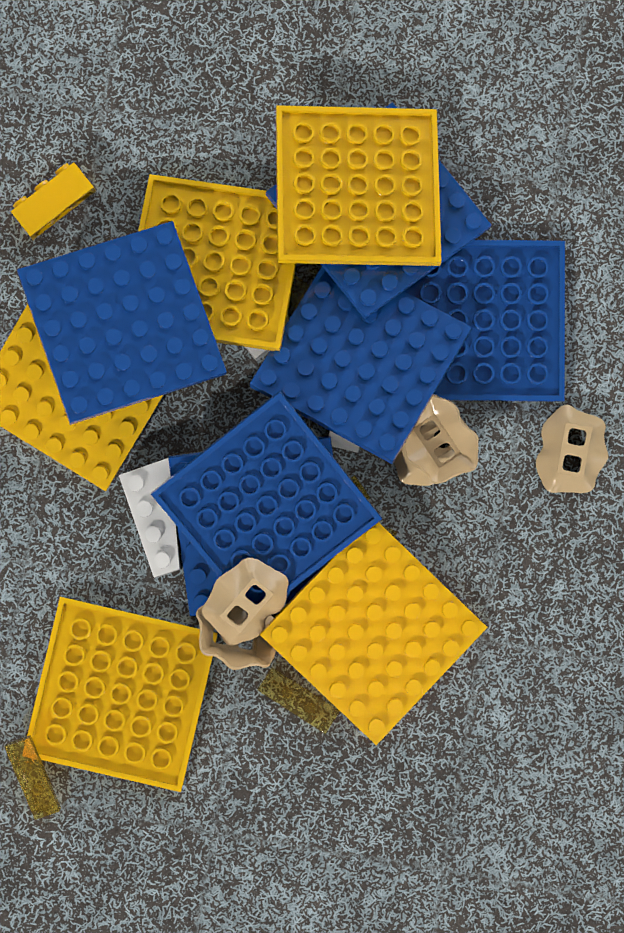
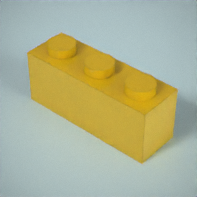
M74 162L71 165L66 163L55 172L56 176L49 182L44 180L34 188L35 193L30 197L24 196L14 203V209L10 212L32 240L36 239L96 192L93 185Z

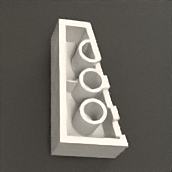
M168 458L119 475L154 578L181 570L177 525L151 495L153 490L171 477Z

